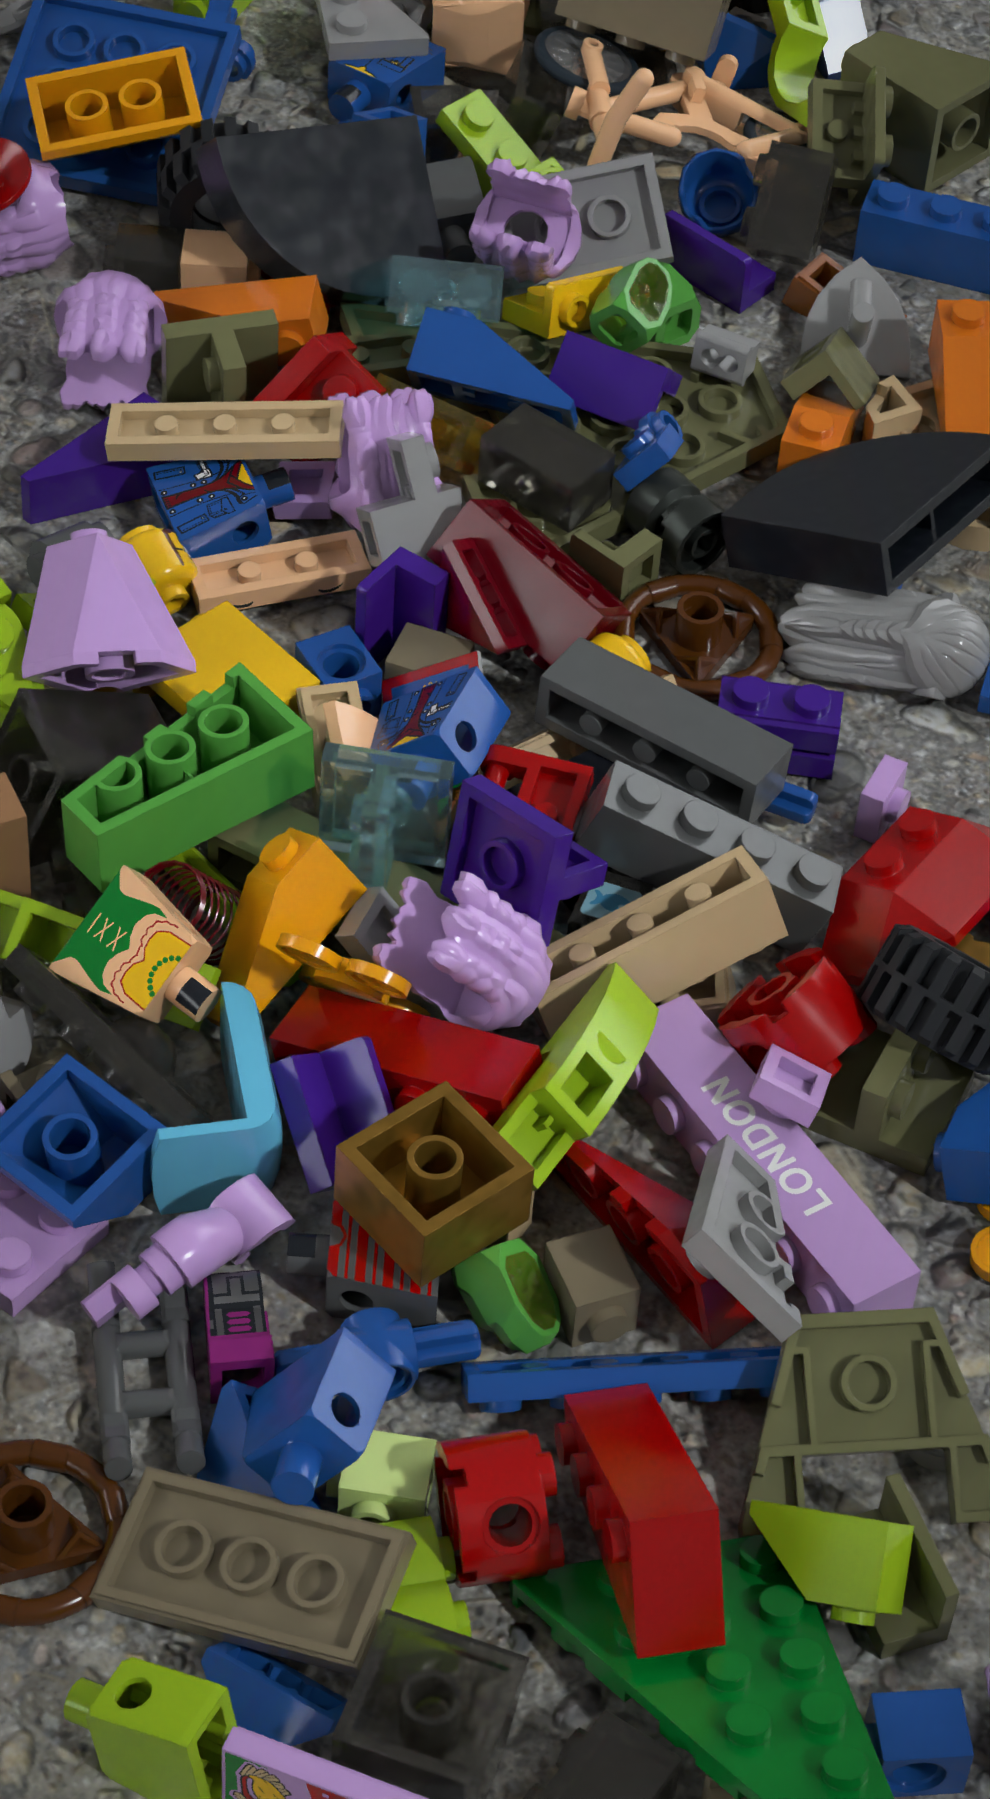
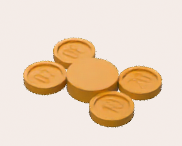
M281 933L276 948L285 955L303 963L298 977L307 985L430 1017V1013L427 1010L406 999L412 984L400 975L364 960L342 957L327 947L301 936Z

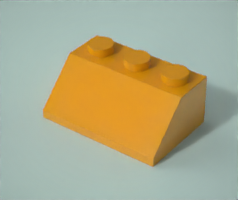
M184 46L25 78L42 161L46 162L180 135V130L188 125L194 129L201 127L200 121L203 120Z

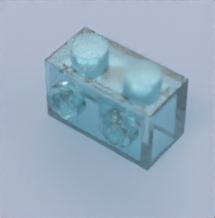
M391 255L388 259L383 313L396 314L395 325L420 327L426 307L443 311L445 307L453 306L471 312L475 315L476 319L481 320L484 324H497L500 319L505 266Z

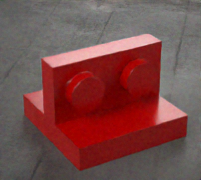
M343 332L314 335L253 401L327 400L328 396H334L336 393H348L349 397H358L360 393L367 390H375L383 396L387 390L352 355L358 347ZM318 458V459H290V460H291V461H321L323 458Z

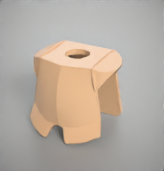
M432 0L431 42L446 48L445 67L463 66L510 77L518 76L521 72L523 26L530 0Z

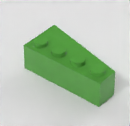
M241 662L225 673V684L212 694L203 690L186 703L187 713L167 728L159 724L143 736L144 746L129 758L118 755L61 799L66 857L102 893L123 865L143 873L157 863L166 861L315 786L313 729Z

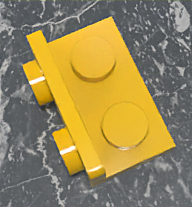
M618 266L551 281L546 286H531L527 289V293L503 299L501 319L546 339L564 336L567 330L574 333L591 329L589 316L598 295L607 288L612 277L624 267Z

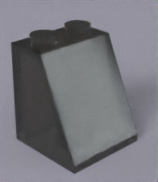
M18 689L0 728V773H6L27 815L30 867L66 856L61 799L118 755L129 758L144 746L143 736L157 725L162 724L167 727L149 694Z

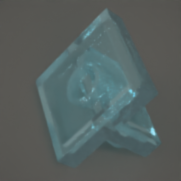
M326 742L321 759L319 838L332 851L350 853L348 868L365 887L383 886L387 891L394 860L444 868L449 849L455 762Z

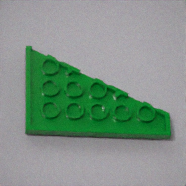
M763 1534L720 1541L726 1645L637 1659L603 1559L564 1564L563 1567L549 1569L547 1575L510 1581V1597L516 1608L523 1604L528 1606L551 1626V1638L567 1652L581 1657L585 1663V1668L621 1700L626 1702L633 1698L660 1722L659 1733L675 1747L689 1752L695 1759V1764L734 1799H741L744 1796L748 1799H894L815 1602L804 1598Z

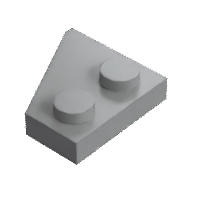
M315 0L329 61L428 55V33L391 0Z

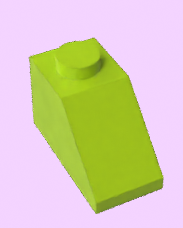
M751 1499L749 1515L804 1598L808 1601L832 1605L830 1619L874 1626L876 1613L902 1615L914 1526Z

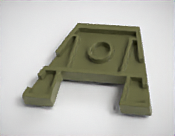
M934 1307L800 1314L802 1327L782 1342L738 1523V1538L762 1535L749 1515L751 1499L805 1508L802 1457L941 1449L944 1451L951 1525L989 1523L990 1438L988 1434L983 1433L967 1395L970 1391Z

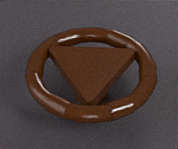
M668 575L644 583L623 600V605L632 614L624 619L612 632V634L618 636L626 635L635 640V621L640 615V625L681 677L654 664H651L650 672L659 677L673 674L677 686L709 702L719 701L722 677L716 680L710 679L752 631L753 622L759 630V655L746 669L726 676L738 678L755 676L766 681L776 669L783 654V639L778 632L779 622L769 606L750 589L726 578L723 579L709 575ZM677 596H682L678 601L677 609L666 607L648 608ZM723 603L744 613L738 611H724L725 608Z
M38 1438L0 1443V1585L96 1561L70 1583L67 1588L56 1593L30 1599L0 1594V1625L10 1627L36 1626L65 1619L83 1609H87L93 1604L89 1596L129 1507L125 1491L118 1481H113L105 1475L102 1463L87 1453L72 1447V1445ZM28 1465L40 1469L67 1473L85 1484L96 1496L106 1528L105 1542L54 1500L52 1493L44 1484L37 1480L29 1479L16 1466Z

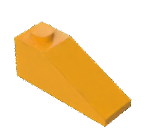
M291 827L285 833L277 835L265 845L260 853V861L247 875L218 967L222 972L216 987L221 989V982H233L244 986L252 993L259 1013L263 1011L303 964L276 948L281 933L298 935L320 944L367 890L363 883L319 837ZM220 998L213 1010L206 1016L211 1023L219 1027Z

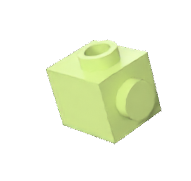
M373 1430L367 1447L360 1458L327 1481L326 1496L338 1498L337 1514L376 1524L427 1516L434 1482V1457H436L435 1446L437 1440Z

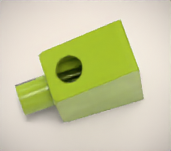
M135 1657L123 1660L106 1685L86 1677L78 1679L73 1684L65 1700L64 1718L90 1730L101 1770L109 1779L147 1799H222V1747L232 1727H237L228 1687Z

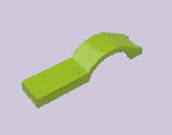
M767 0L776 32L767 70L769 92L779 109L807 128L808 86L812 78H814L820 53L829 39L819 0Z

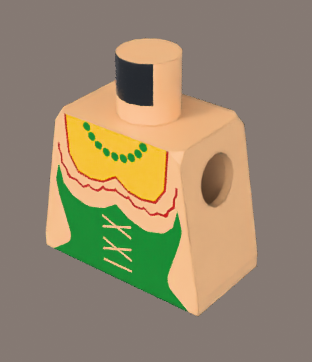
M125 865L122 866L49 966V969L56 974L155 1023L163 1020L173 1005L195 1022H200L213 1010L221 996V990L198 973L211 954V945L150 879Z

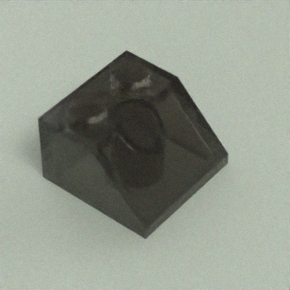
M386 1609L333 1733L331 1762L428 1799H487L501 1763L528 1670L530 1657Z

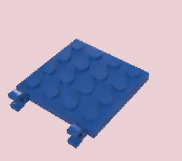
M33 0L0 93V138H5L19 144L26 151L29 159L42 160L25 78L182 46L185 47L202 119L212 118L213 123H215L242 39L240 25H235L238 13L236 8H232L234 0H210L205 19L113 0ZM180 135L50 161V163L60 173L58 183L62 188L158 207L156 185L157 161L160 154H165V144L171 138L180 140Z

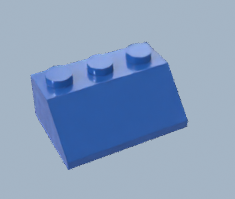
M873 179L860 210L853 262L862 257L874 267L990 295V207L960 200L952 195H939L910 188L897 182Z

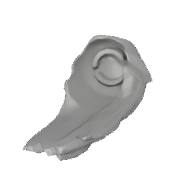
M818 583L804 584L802 593H796L794 596L799 606L792 607L780 615L781 623L778 624V632L781 634L782 639L791 646L783 651L781 659L788 663L786 668L788 672L803 678L907 691L913 695L944 701L945 698L960 696L974 688L986 673L985 670L990 662V635L986 625L975 611L961 604L958 595L955 593L931 595L912 590L896 589L887 597Z

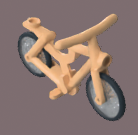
M556 26L542 31L537 36L534 43V53L540 65L556 80L574 89L564 117L574 121L577 120L578 115L588 119L590 129L594 132L596 141L589 156L587 166L611 161L622 133L666 147L678 146L682 139L681 132L695 133L708 137L721 144L728 151L736 152L743 156L754 178L759 183L767 186L768 192L773 199L780 202H788L796 197L806 201L812 185L807 184V128L784 111L770 110L730 89L738 69V60L733 55L725 54L719 58L711 78L706 76L705 72L699 67L686 66L684 73L680 72L671 75L669 83L651 87L654 83V75L651 70L647 68L639 69L633 57L623 47L599 33L588 34L567 26ZM672 104L678 110V113L660 112L653 120L633 114ZM746 114L750 117L744 124L742 123V120L744 118V115Z

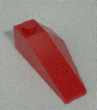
M577 1140L572 1144L553 1170L603 1226H611L620 1246L711 1349H715L756 1319L715 1278L708 1279L701 1275L689 1261L686 1250L681 1245L693 1206L692 1201L582 1140Z

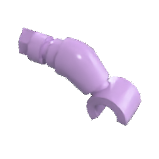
M255 1173L246 1175L219 1194L208 1209L181 1214L160 1228L150 1237L153 1244L138 1256L142 1264L135 1269L127 1264L82 1300L80 1304L97 1328L101 1327L124 1307H127L138 1320H141L160 1304L156 1296L161 1292L165 1291L171 1296L184 1284L189 1288H193L201 1280L230 1260L235 1265L242 1264L251 1254L250 1250L260 1245L277 1231H285L296 1220Z

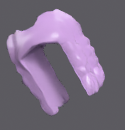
M495 158L485 171L492 178L491 184L493 188L477 207L473 224L469 230V239L473 243L474 253L483 261L484 269L497 271L504 279L514 278L519 283L529 279L536 284L546 278L554 279L561 276L575 261L581 247L582 228L579 213L571 203V183L568 179H562L559 175L551 179H545L538 172H528L526 168L517 170L515 166H512L510 159ZM521 212H533L544 219L548 227V237L544 244L534 240L527 242L518 236L505 233V227L515 215Z
M30 159L32 174L27 188L14 203L0 211V276L11 277L17 272L25 273L29 270L48 268L64 251L74 245L70 241L64 193L58 183L60 173L50 162Z
M114 270L90 272L77 284L67 287L56 299L54 310L56 330L60 337L58 358L67 357L66 381L60 390L61 404L65 410L72 408L78 410L87 403L92 407L96 405L103 411L107 405L111 406V403H128L143 392L148 394L146 385L151 375V359L161 346V324H167L168 322L163 301L152 292L148 285H145L137 277Z
M406 387L404 389H394L390 395L386 393L383 396L375 390L362 392L358 397H349L348 393H336L334 396H328L327 400L344 401L342 418L345 423L341 458H336L335 471L338 477L332 483L328 494L329 508L341 515L350 528H356L361 532L356 511L357 507L400 495L386 440L387 437L405 432L422 434L425 443L431 442L434 446L431 429L434 403L431 394L427 393L426 389L412 390L411 387ZM439 477L434 478L436 485L442 484Z
M461 871L459 880L454 882L452 891L459 903L458 906H453L438 898L427 882L411 876L406 877L402 882L403 889L399 891L404 905L398 908L399 914L390 920L395 928L386 934L392 942L391 944L380 943L372 947L373 962L408 980L412 984L410 991L421 996L426 1002L435 1004L449 1022L486 1032L520 1026L534 1012L550 984V972L553 963L546 953L547 946L542 938L541 924L525 913L514 911L509 902L500 899L498 893L488 890L484 881L472 873Z

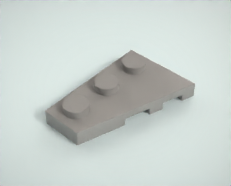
M727 1134L707 1151L681 1246L686 1250L691 1264L701 1275L708 1279L715 1278L782 1343L802 1327L800 1310L793 1304L786 1303L784 1293L785 1290L794 1284L791 1265L779 1257L775 1244L785 1236L776 1182Z

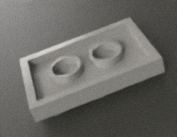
M652 152L542 175L545 179H551L559 175L562 179H568L571 183V203L579 213L582 228L581 247L575 261L559 277L554 279L546 278L536 284L529 279L521 283L514 278L510 279L513 293L518 295L527 293V289L531 286H546L551 281L618 266L625 267L630 263L647 257L667 264L674 262ZM521 212L509 220L505 227V233L518 236L523 241L530 242L534 240L544 244L548 237V227L544 219L537 214Z

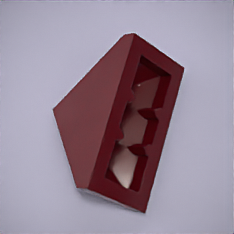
M473 538L452 540L442 546L441 568L449 572L446 628L497 655L516 651L526 646L527 643Z

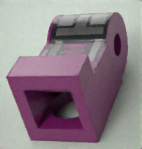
M260 1270L210 1274L203 1279V1304L210 1404H217L221 1388L230 1381V1379L222 1374V1371L260 1367L259 1372L253 1378L246 1381H238L260 1388L274 1378L275 1356L272 1334L270 1335L268 1314L267 1311H264Z

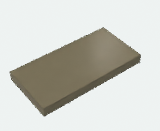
M146 1466L89 1597L95 1606L100 1609L364 1679L417 1543L411 1532L304 1505H290L276 1498Z

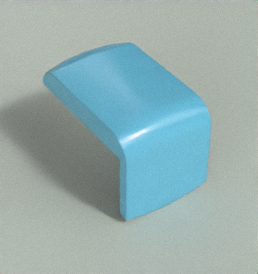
M221 982L220 989L221 1061L233 1120L157 1129L151 1147L150 1174L154 1200L161 1215L208 1209L214 1199L237 1180L253 1173L271 1191L280 1170L283 1148L282 1120L273 1074L269 1065L270 1059L262 1019L252 993L244 986L233 982Z

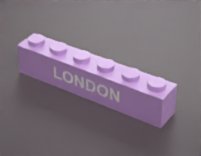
M686 993L658 1006V1016L651 1038L626 1086L631 1090H638L651 1106L660 1128L666 1134L674 1135L690 1154L691 1162L700 1177L707 1151L728 1134L775 1180L785 1236L775 1243L779 1257L791 1265L794 1283L805 1295L811 1313L913 1308L921 1270L801 1127L791 1119H783L773 1115L762 1104L748 1097L756 1074L689 994Z

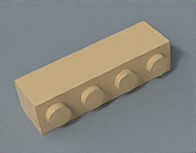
M740 845L549 944L546 953L553 963L550 972V984L542 1000L532 1013L534 1020L549 1041L606 967L614 962L625 971L656 1005L788 936L769 879L745 848Z

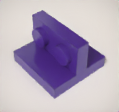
M480 774L462 780L440 893L459 905L452 891L454 882L459 880L461 871L472 873L484 881L488 890L498 893L500 899L509 902L514 911L525 913L539 922L542 929V938L548 947L559 901L570 899L580 893L603 886L608 862L572 841L573 831Z

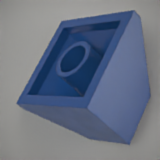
M66 1053L0 1117V1172L74 1229L126 1216L153 1191L150 1174L151 1147L157 1129L167 1127Z

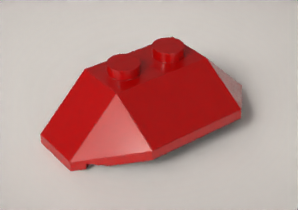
M910 806L841 877L834 913L830 917L822 950L834 963L847 983L857 986L861 985L895 924L912 925L953 947L962 941L990 910V827L929 809Z

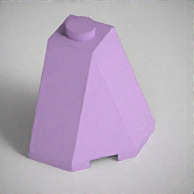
M88 528L72 532L70 534L71 540L47 546L22 661L23 679L84 696L86 693L101 687H116L124 692L197 673L196 661L132 544L107 536V531L103 529Z

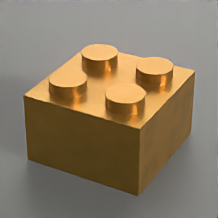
M444 1081L336 1146L334 1198L421 1288L529 1220L535 1169L447 1081Z

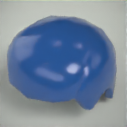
M720 148L699 152L682 168L678 185V202L681 212L687 219L719 238L740 232L756 215L759 199L758 181L747 167L744 157L736 152Z

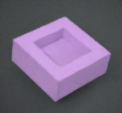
M336 461L280 462L279 468L284 467L289 476L295 500L273 507L275 519H332L333 510L329 508L328 494L332 483L338 477L335 471Z
M886 754L884 755L861 792L853 836L874 844L881 837L889 823L893 824L906 811L911 796V791L903 788L908 766L907 762Z
M772 1043L760 1064L748 1097L762 1104L773 1115L783 1119H791L809 1128L821 1107L832 1074Z

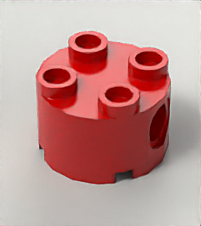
M820 947L808 948L776 963L775 966L781 974L768 982L765 981L761 974L742 988L719 1014L717 1022L720 1026L718 1028L756 1075L762 1060L773 1043L831 1073L832 1078L842 1067V1063L837 1057L848 1047L854 1046L866 1039L877 1028L875 1019L864 1007L856 993Z
M525 1429L436 1442L435 1448L439 1457H434V1472L442 1536H449L454 1551L460 1550V1556H454L456 1565V1579L454 1582L457 1587L466 1588L547 1575L549 1569L564 1566L565 1556L561 1531L558 1523L549 1524L545 1498L557 1495L554 1461L550 1451L541 1452L539 1438L536 1433L529 1434Z

